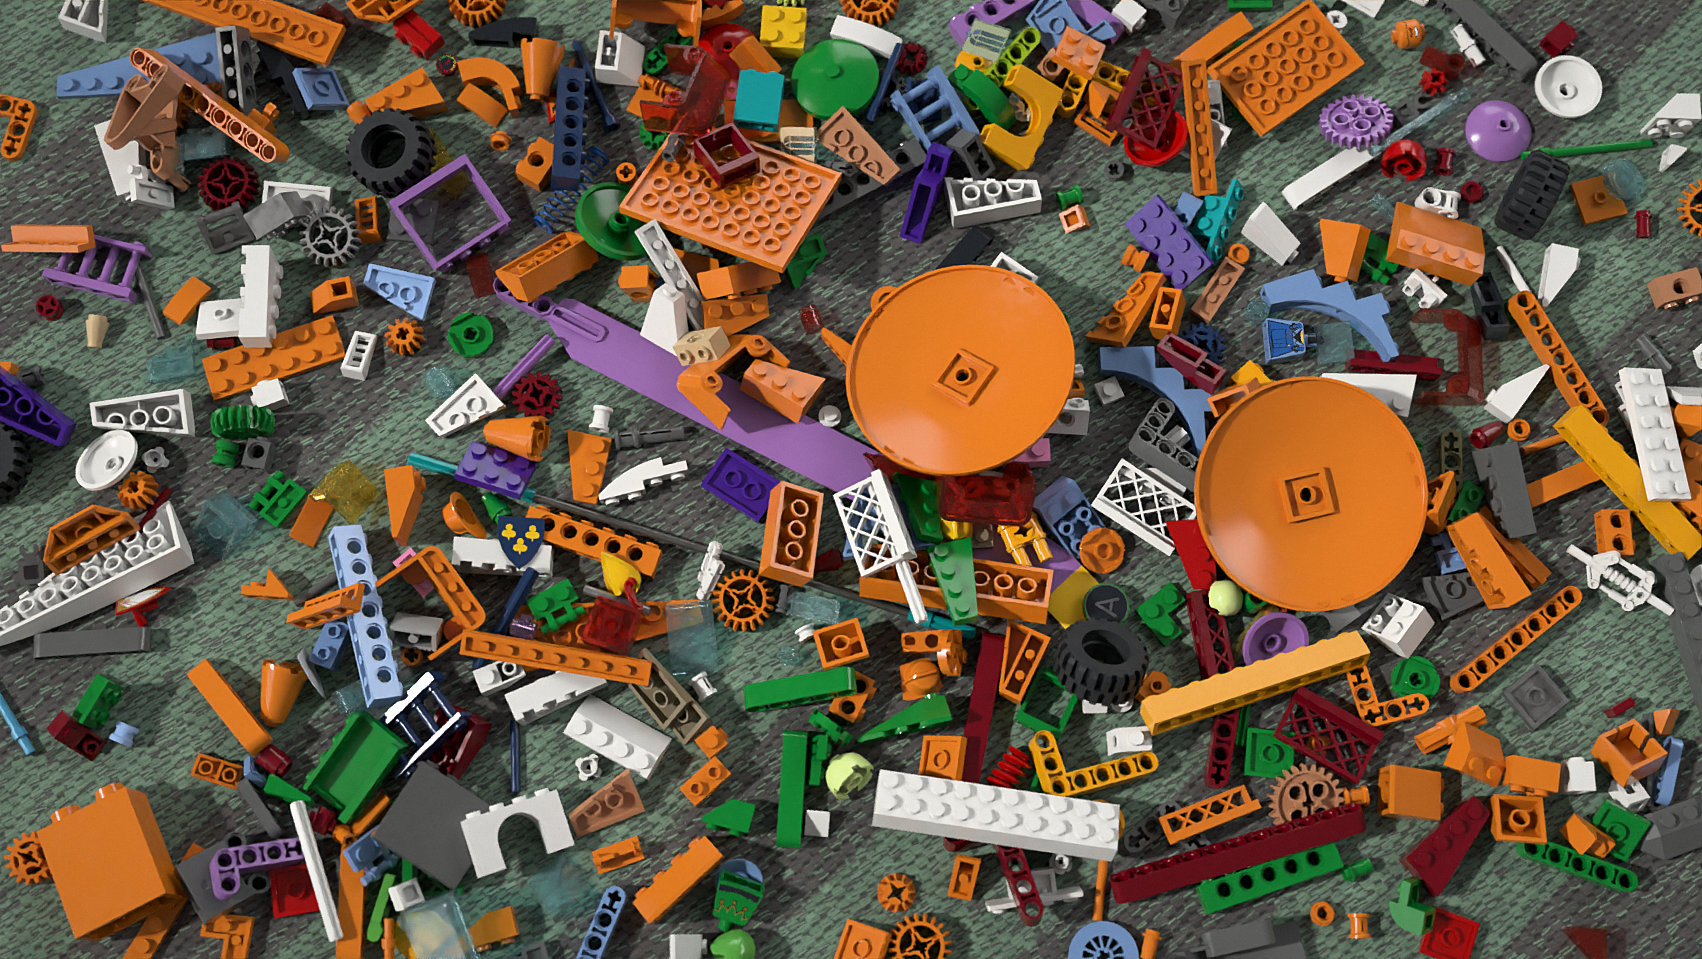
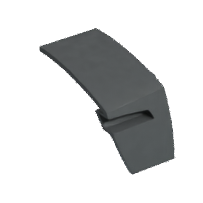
M1270 917L1201 932L1203 944L1184 948L1161 958L1307 959L1297 921L1272 926Z

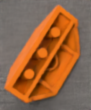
M350 0L346 4L357 18L390 24L425 0Z
M91 505L50 528L43 561L57 576L139 531L141 528L128 512Z

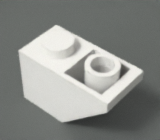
M497 661L472 671L479 690L485 697L510 687L526 676L522 665Z

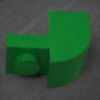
M1410 877L1402 880L1399 884V897L1389 900V910L1393 920L1399 927L1422 936L1432 932L1436 908L1418 903L1422 879Z

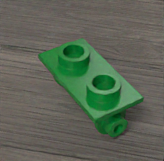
M1466 480L1449 516L1446 517L1448 520L1447 525L1468 514L1475 513L1485 491L1471 481Z

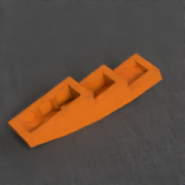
M1240 11L1199 39L1168 65L1182 72L1181 62L1206 59V66L1214 62L1216 57L1232 48L1235 42L1250 34L1254 28ZM1173 76V78L1178 83L1180 79Z

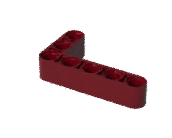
M943 837V846L952 853L985 844L984 842L964 839L951 841L948 837ZM993 844L1022 922L1029 927L1039 925L1042 921L1044 907L1022 848L1013 847L1005 849L1002 845ZM1016 864L1022 869L1013 871L1010 869V866ZM1024 886L1030 892L1024 894L1019 892L1018 888ZM1035 909L1038 915L1030 916L1026 913V910Z

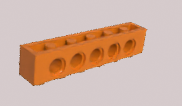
M538 505L537 508L529 507L526 518L545 519V524L547 522L555 523L553 530H544L542 542H547L551 546L601 562V552H606L632 565L641 576L654 580L663 556L658 545L651 542H646V544L639 543L637 538L626 534L624 537L615 535L616 532L606 527H603L602 530L594 528L593 523L581 520L580 523L573 521L570 515L561 512L559 515L550 513L551 510L541 505ZM568 530H577L574 538L568 539L565 537ZM596 536L599 538L596 545H587V540L590 537ZM612 544L621 545L617 553L609 552V547ZM634 551L643 553L638 561L631 560V554Z

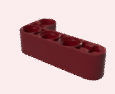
M1240 707L1233 709L1231 714L1221 713L1211 716L1213 721L1204 771V783L1212 790L1224 787L1229 780ZM1219 726H1224L1227 728V737H1221L1219 735ZM1216 749H1221L1224 752L1225 758L1223 761L1215 758L1214 752ZM1212 765L1224 766V768L1218 769L1217 777L1221 778V781L1215 784V779L1211 778V776L1216 774L1217 767H1212Z

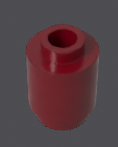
M272 743L268 744L256 755L258 757L256 762L280 777H283L293 765L290 756Z

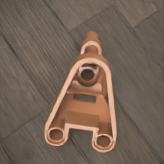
M166 64L156 70L149 82L140 74L133 76L127 82L120 94L104 136V141L114 150L123 148L130 141L138 142L150 152L152 172L162 180L167 179L180 192H184L191 184V181L176 170L185 153V148L175 140V130L177 129L178 97L185 80Z

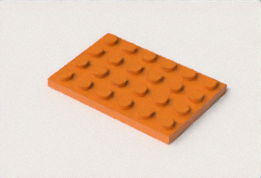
M1306 0L1208 67L1207 73L1213 80H1220L1221 90L1262 138L1361 69L1365 62L1312 0Z

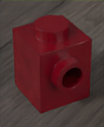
M1562 20L1542 39L1539 46L1552 58H1555L1562 52L1567 54L1576 45L1573 41L1579 34L1575 32L1571 25Z

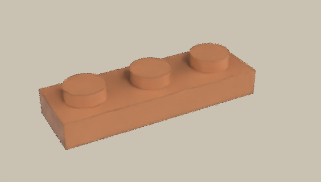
M1225 257L1191 308L1190 313L1209 324L1245 268Z

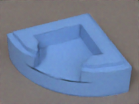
M250 755L244 759V777L262 788L267 783V776L265 773L261 774L257 767L256 759Z

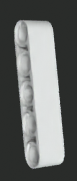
M1370 143V148L1361 145L1360 150H1358L1357 146H1353L1351 150L1347 148L1291 183L1281 193L1293 210L1296 211L1298 210L1297 207L1301 204L1305 205L1315 199L1317 194H1323L1331 189L1334 183L1342 182L1350 177V173L1353 171H1359L1367 166L1368 162L1372 159H1378L1382 152L1373 143Z

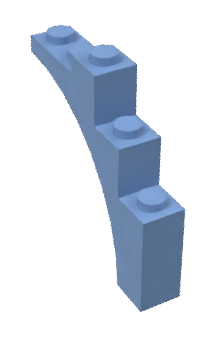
M1314 269L1263 284L1260 295L1267 313L1288 309H1304L1336 317L1361 333L1376 349L1383 362L1395 363L1398 358V344L1395 341L1393 342L1390 335V326L1387 322H1384L1390 313V305L1386 299L1384 300L1382 293L1356 300L1355 290L1352 287L1350 288L1348 281L1323 288L1320 276H1316Z
M1154 346L1100 347L1097 353L1098 375L1116 376L1134 381L1149 388L1161 398L1170 400L1174 404L1175 412L1190 437L1193 455L1199 459L1206 442L1205 432H1208L1209 428L1208 418H1204V416H1210L1212 413L1207 400L1211 395L1202 389H1184L1187 388V379L1175 368H1156L1159 365V356L1155 354Z

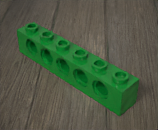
M1333 841L1246 867L1238 872L1223 874V877L1215 880L1213 877L1200 881L1201 885L1195 886L1204 913L1210 914L1344 866ZM1310 852L1317 856L1315 866L1308 862ZM1288 860L1295 864V871L1292 874L1285 868ZM1265 868H1269L1273 872L1271 881H1267L1263 877V870ZM1244 875L1251 881L1248 889H1244L1240 884V880ZM1221 883L1228 887L1226 897H1222L1218 893V886Z

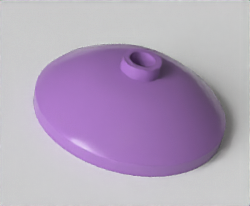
M1493 100L1478 105L1470 113L1465 125V134L1471 148L1482 158L1493 162H1508L1521 156V152L1528 148L1531 141V126L1526 115L1518 107L1505 101ZM1500 123L1504 124L1506 128L1501 127Z
M1272 612L1261 617L1250 627L1244 639L1243 658L1246 665H1252L1258 660L1273 658L1279 653L1286 654L1295 651L1301 646H1309V635L1306 626L1299 618L1287 612Z

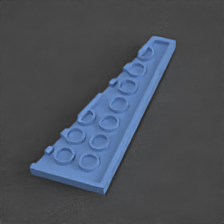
M216 32L154 49L201 84L221 83ZM130 56L57 76V98L120 96L125 85L133 76L140 74L148 82L150 78L136 69L130 62Z

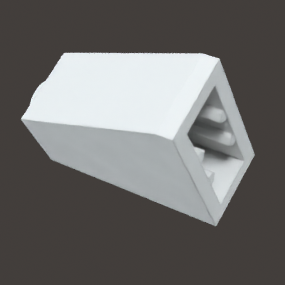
M1262 202L1247 220L1241 234L1283 266L1286 261L1291 263L1299 254L1296 250L1300 242L1268 205Z
M664 283L653 293L640 335L677 356L673 346L684 333L689 332L685 295L674 286Z

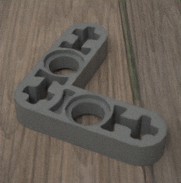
M1166 801L1125 834L1122 840L1125 850L1130 853H1137L1164 832L1159 818L1166 813L1165 806L1169 808L1174 807L1175 811L1182 808L1174 801ZM1173 818L1167 820L1172 833L1179 830L1183 823L1179 821L1173 827L1171 823L1175 822ZM1149 820L1155 821L1158 825V830L1154 834L1148 833L1145 829V824ZM1140 827L1142 833L1149 839L1145 841L1143 837L1137 842L1138 848L1135 846L1130 848L1128 845L1130 842L1129 836L1132 838L1137 837L1140 834L1137 829ZM1203 833L1197 834L1199 839L1195 841L1200 846L1204 844L1206 846L1211 845ZM1195 836L1180 841L1187 851L1197 849L1194 843H1191L1190 846L1187 844Z

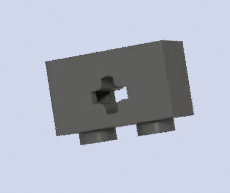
M961 129L946 143L949 148L954 149L953 157L966 178L982 181L996 169L976 133Z

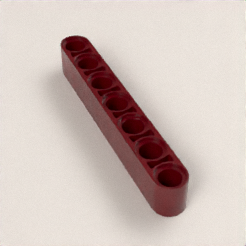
M983 632L978 663L964 727V737L967 738L961 782L979 784L1006 640V636Z

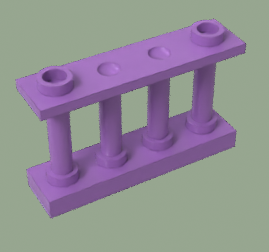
M94 235L96 248L86 250L80 270L75 275L69 274L67 271L72 252H62L58 266L54 267V270L44 268L42 276L50 283L135 304L138 295L132 290L131 284L141 256L151 258L153 254L147 249L146 245L139 242L130 244ZM98 246L111 248L100 278H97V280L89 279L88 273ZM119 252L131 253L132 255L122 283H119L118 286L111 284L109 280Z

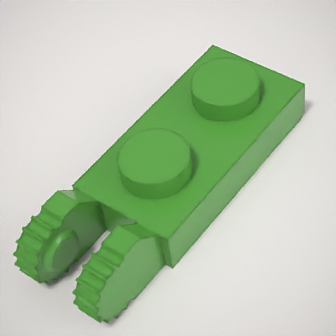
M385 874L368 927L367 939L371 942L380 941L381 937H383L384 925L382 922L384 918H389L392 905H388L391 897L388 889L400 884L399 881H396L397 875Z

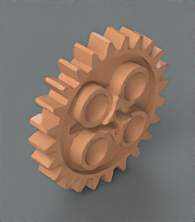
M1300 763L1299 770L1296 766L1291 765V773L1283 769L1284 777H1275L1278 785L1270 784V787L1275 790L1274 793L1267 794L1268 797L1273 799V802L1267 803V806L1274 809L1269 813V816L1277 817L1273 824L1278 825L1291 821V814L1295 810H1299L1298 818L1314 814L1316 809L1320 807L1325 811L1340 806L1339 803L1345 801V798L1338 795L1344 791L1343 788L1335 787L1339 780L1331 779L1333 775L1331 772L1327 771L1324 773L1325 768L1319 766L1316 769V766L1312 763L1309 764L1308 769L1306 764ZM1316 784H1320V792L1314 795L1313 787ZM1297 786V794L1290 797V788ZM1307 798H1308V799H1309V802H1307V803L1305 804V806H1303L1302 803H1303V802H1306V800H1307Z

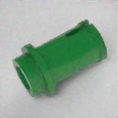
M1364 858L1351 865L1345 864L1344 868L1340 871L1346 882L1350 881L1353 883L1356 881V878L1373 872L1374 868L1369 858Z

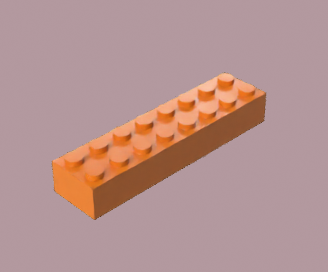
M872 544L869 552L878 555L882 545ZM887 547L883 556L887 559L892 558L889 547ZM915 551L917 557L908 561L923 605L948 610L926 551ZM867 555L864 562L865 569L873 567L877 558ZM973 558L978 614L1046 624L1054 570ZM895 564L866 578L860 575V597L909 604Z

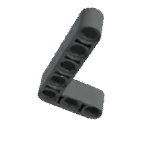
M1160 398L1128 444L1129 449L1133 454L1194 493L1195 474L1199 459L1160 434L1175 411V406L1170 400Z

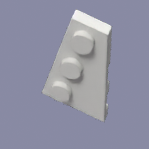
M264 181L262 203L279 193L297 191L311 217H316L313 212L315 209L322 214L323 206L330 213L333 188ZM304 218L306 220L305 223L309 224L310 221Z
M475 373L425 421L441 438H444L506 408V406Z

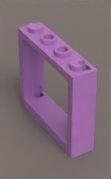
M465 154L389 201V207L435 273L439 271L446 272L453 267V262L459 258L461 260L468 258L472 254L473 249L478 246L480 248L485 247L491 242L490 238L496 234L501 236L510 230L508 227L511 225L510 217ZM465 170L500 222L437 262L402 212V209Z

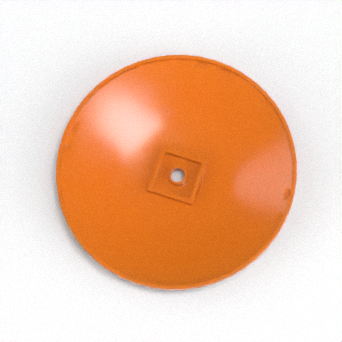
M958 265L937 269L911 279L887 295L872 310L860 327L853 341L846 367V390L850 409L856 423L869 442L883 455L899 465L920 473L937 476H963L981 473L997 468L1024 454L1044 437L1055 424L1067 403L1074 382V342L1069 325L1057 304L1044 290L1025 277L1005 269L985 265ZM962 373H967V374H969V377H968L967 380H965V381H958V380H957V378H958V376H959L960 374H962Z
M1306 376L1269 383L1244 396L1227 410L1210 432L1200 454L1195 474L1194 499L1197 520L1205 543L1219 566L1236 584L1253 596L1275 606L1290 610L1314 612L1341 609L1361 602L1383 589L1400 573L1414 553L1424 529L1428 505V488L1425 467L1417 445L1406 426L1387 405L1367 391L1347 382L1332 378ZM1303 488L1308 489L1311 493V498L1307 502L1303 501L1300 497V492Z

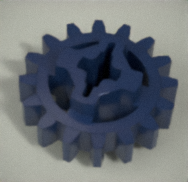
M1201 322L1197 328L1193 323L1190 326V330L1185 328L1182 332L1183 335H1179L1180 338L1196 347L1204 345L1205 348L1201 349L1208 353L1207 359L1217 365L1220 363L1219 360H1222L1224 357L1222 352L1225 351L1226 346L1221 345V343H1223L1225 338L1218 337L1219 329L1213 332L1211 324L1208 328H1204V324ZM1212 343L1215 345V353L1212 349Z

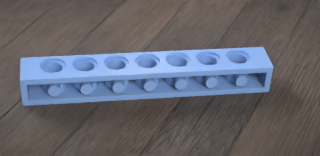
M362 525L333 527L328 539L339 587L342 589L356 583L365 585L363 592L365 596L362 598L360 612L346 616L367 709L392 706L401 698L403 687L402 683L398 682V666L396 660H393L391 653L393 645L391 639L387 636V619L382 614V598L378 596L377 585L375 584L377 577L375 574L373 575L371 568L372 556L368 554L366 547L368 542L367 535L363 533ZM353 570L358 571L361 575L354 573ZM362 612L369 614L370 617H366ZM368 634H372L376 639L370 638ZM372 655L378 656L381 661L374 659ZM377 677L383 678L386 683L379 681Z

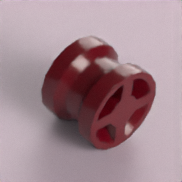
M44 295L36 302V311L44 319L56 321L62 317L64 306L54 296Z

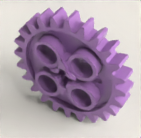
M1352 94L1351 99L1343 96L1342 101L1335 99L1334 104L1328 103V108H1323V114H1320L1319 129H1321V135H1325L1326 141L1332 139V145L1339 142L1340 148L1348 145L1350 150L1353 146H1357L1358 150H1360L1361 145L1370 148V143L1378 145V139L1385 141V135H1390V130L1393 129V114H1391V108H1387L1386 103L1380 104V99L1372 101V96L1364 99L1363 94L1359 98Z

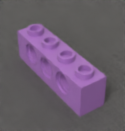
M985 0L980 4L975 3L967 12L962 15L957 14L951 19L949 32L963 50L973 27L969 23L977 21L1000 29L1035 8L1036 0ZM1005 1H1012L1014 4L1009 5ZM991 11L996 15H988L987 12ZM974 31L973 36L980 35L981 31ZM981 32V36L987 37L990 35L989 33ZM972 38L970 44L974 45L976 41Z

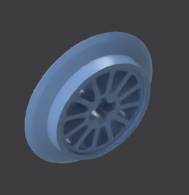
M1108 921L1093 922L1081 928L1072 939L1068 953V959H1097L1100 956V950L1103 953L1109 954L1107 959L1123 956V959H1139L1136 943L1129 932L1118 924ZM1098 936L1100 946L1099 948L1093 942L1092 938ZM1102 936H1108L1105 947L1103 946ZM1114 939L1117 945L1109 950L1110 943ZM1088 941L1094 947L1095 952L1085 948ZM1119 946L1121 947L1122 954H1112ZM1083 951L1093 954V957L1083 958Z

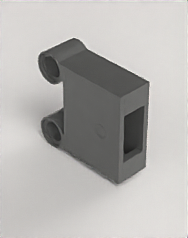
M230 832L223 841L175 866L173 873L204 926L251 900L262 899L270 888V878L263 872L254 873L248 880L247 885L239 874L240 887L234 897L230 900L222 901L214 895L210 862L219 850L229 848L227 843L231 841L237 842L240 846H245L246 838L240 832ZM217 859L221 867L229 866L225 859ZM260 882L264 885V889L260 891L255 890L252 887V883ZM221 883V887L223 890H233L232 885L230 883Z

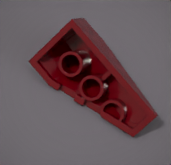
M439 705L434 720L442 728L450 719ZM452 705L457 713L469 711L461 707ZM472 711L470 712L473 716L467 720L468 724L462 730L455 732L429 757V761L439 767L438 771L445 776L447 773L451 774L458 780H460L482 747L492 726V723Z

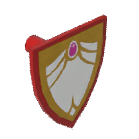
M146 588L116 601L115 615L118 616L132 611L138 627H142L147 624L144 612L159 608L157 598L171 588Z

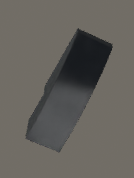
M537 17L504 19L469 32L468 38L472 46L515 49L516 41L527 38L528 42H532L533 38H538L539 23Z
M1491 272L1482 273L1470 286L1475 315L1484 341L1506 339L1510 324L1503 311L1505 303Z

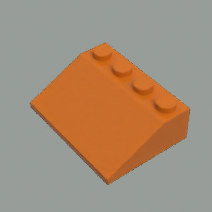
M1397 202L1386 260L1413 269L1418 268L1420 271L1471 286L1483 273L1485 250L1482 229L1472 224Z

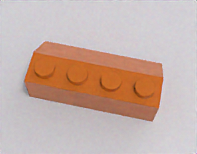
M564 231L496 270L495 273L516 299L534 302L543 293L555 290L558 284L572 280L575 274L580 271L590 269L592 264L599 261L596 250L584 240L581 234Z
M706 836L702 838L696 837L688 845L690 850L684 855L679 853L670 862L672 866L666 872L662 869L652 878L654 883L648 889L644 886L634 895L636 900L633 904L649 924L654 925L725 859Z

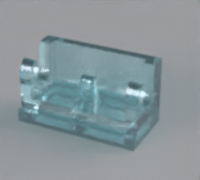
M797 591L788 597L787 603L791 604V607L787 611V616L826 622L828 625L838 623L840 601Z

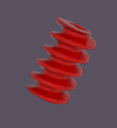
M1009 746L1008 750L1011 754H1003L1006 762L999 761L997 763L1000 770L993 769L992 773L995 778L988 776L987 782L990 786L1014 789L1011 785L1012 783L1020 784L1017 775L1026 776L1022 768L1031 769L1027 762L1030 758L1017 748Z

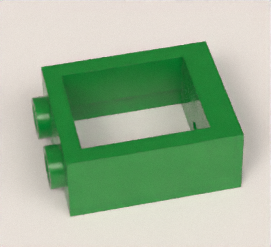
M1047 667L1044 670L1039 668L1014 722L1036 733L1041 730L1049 731L1057 742L1078 698L1072 693L1057 728L1025 713L1040 679L1066 691V686L1060 684L1054 670Z

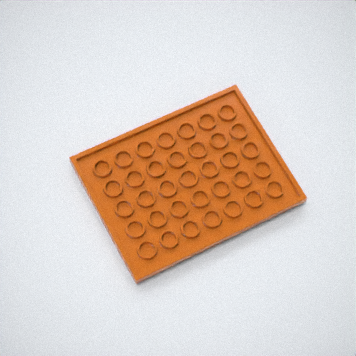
M682 116L681 119L678 121V123L676 124V126L674 127V129L671 131V133L669 134V136L675 132V130L677 129L679 123H680L681 120L683 119V116ZM696 121L692 131L685 140L684 148L679 150L673 162H667L661 156L662 151L668 144V136L620 204L619 212L646 223L656 219L662 229L780 273L785 271L842 180V173L746 139L760 157V172L720 189L694 155L693 139L717 128ZM732 144L708 153L718 167L741 157Z

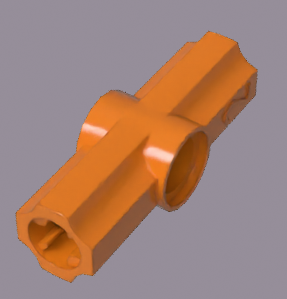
M1475 705L1457 715L1453 714L1435 723L1436 726L1414 736L1418 748L1425 755L1444 744L1453 743L1461 721L1476 728L1487 723L1484 711L1478 705Z

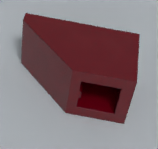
M63 710L59 712L46 728L54 739L90 761H93L108 743L86 725L79 723L78 719Z

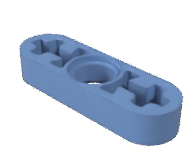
M1668 736L1664 742L1663 748L1668 754L1661 765L1660 774H1657L1654 788V802L1665 806L1670 803L1673 796L1683 750V741Z

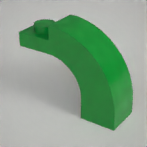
M961 63L947 77L951 86L964 93L979 107L987 125L995 123L1007 131L1016 121L1014 109L1007 97L991 79L978 69L973 71Z

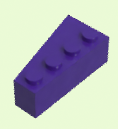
M0 366V421L57 446L67 445L77 423Z

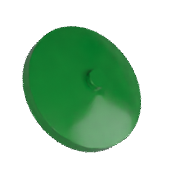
M830 39L813 45L800 56L794 66L791 82L794 96L800 107L809 115L828 121L842 106L852 116L866 109L876 95L880 76L873 55L864 46L846 39Z
M605 182L587 189L577 204L575 221L581 236L596 251L613 259L633 261L649 256L634 232L647 223L619 212V206L632 189V186L616 182Z

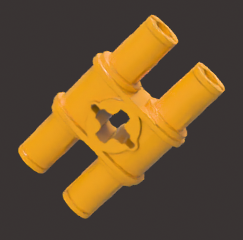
M1024 494L1012 499V503L1020 517L1015 522L1011 521L1003 503L991 508L999 526L997 532L1001 534L1007 547V553L1012 554L1017 565L1032 567L1024 549L1029 544L1033 545L1041 563L1053 558L1045 540L1047 534L1043 532L1037 519L1038 515L1031 511ZM1019 529H1020L1022 532H1025V531L1027 532L1026 535H1025V537H1023L1022 534H1020V535L1017 534L1018 531H1019Z

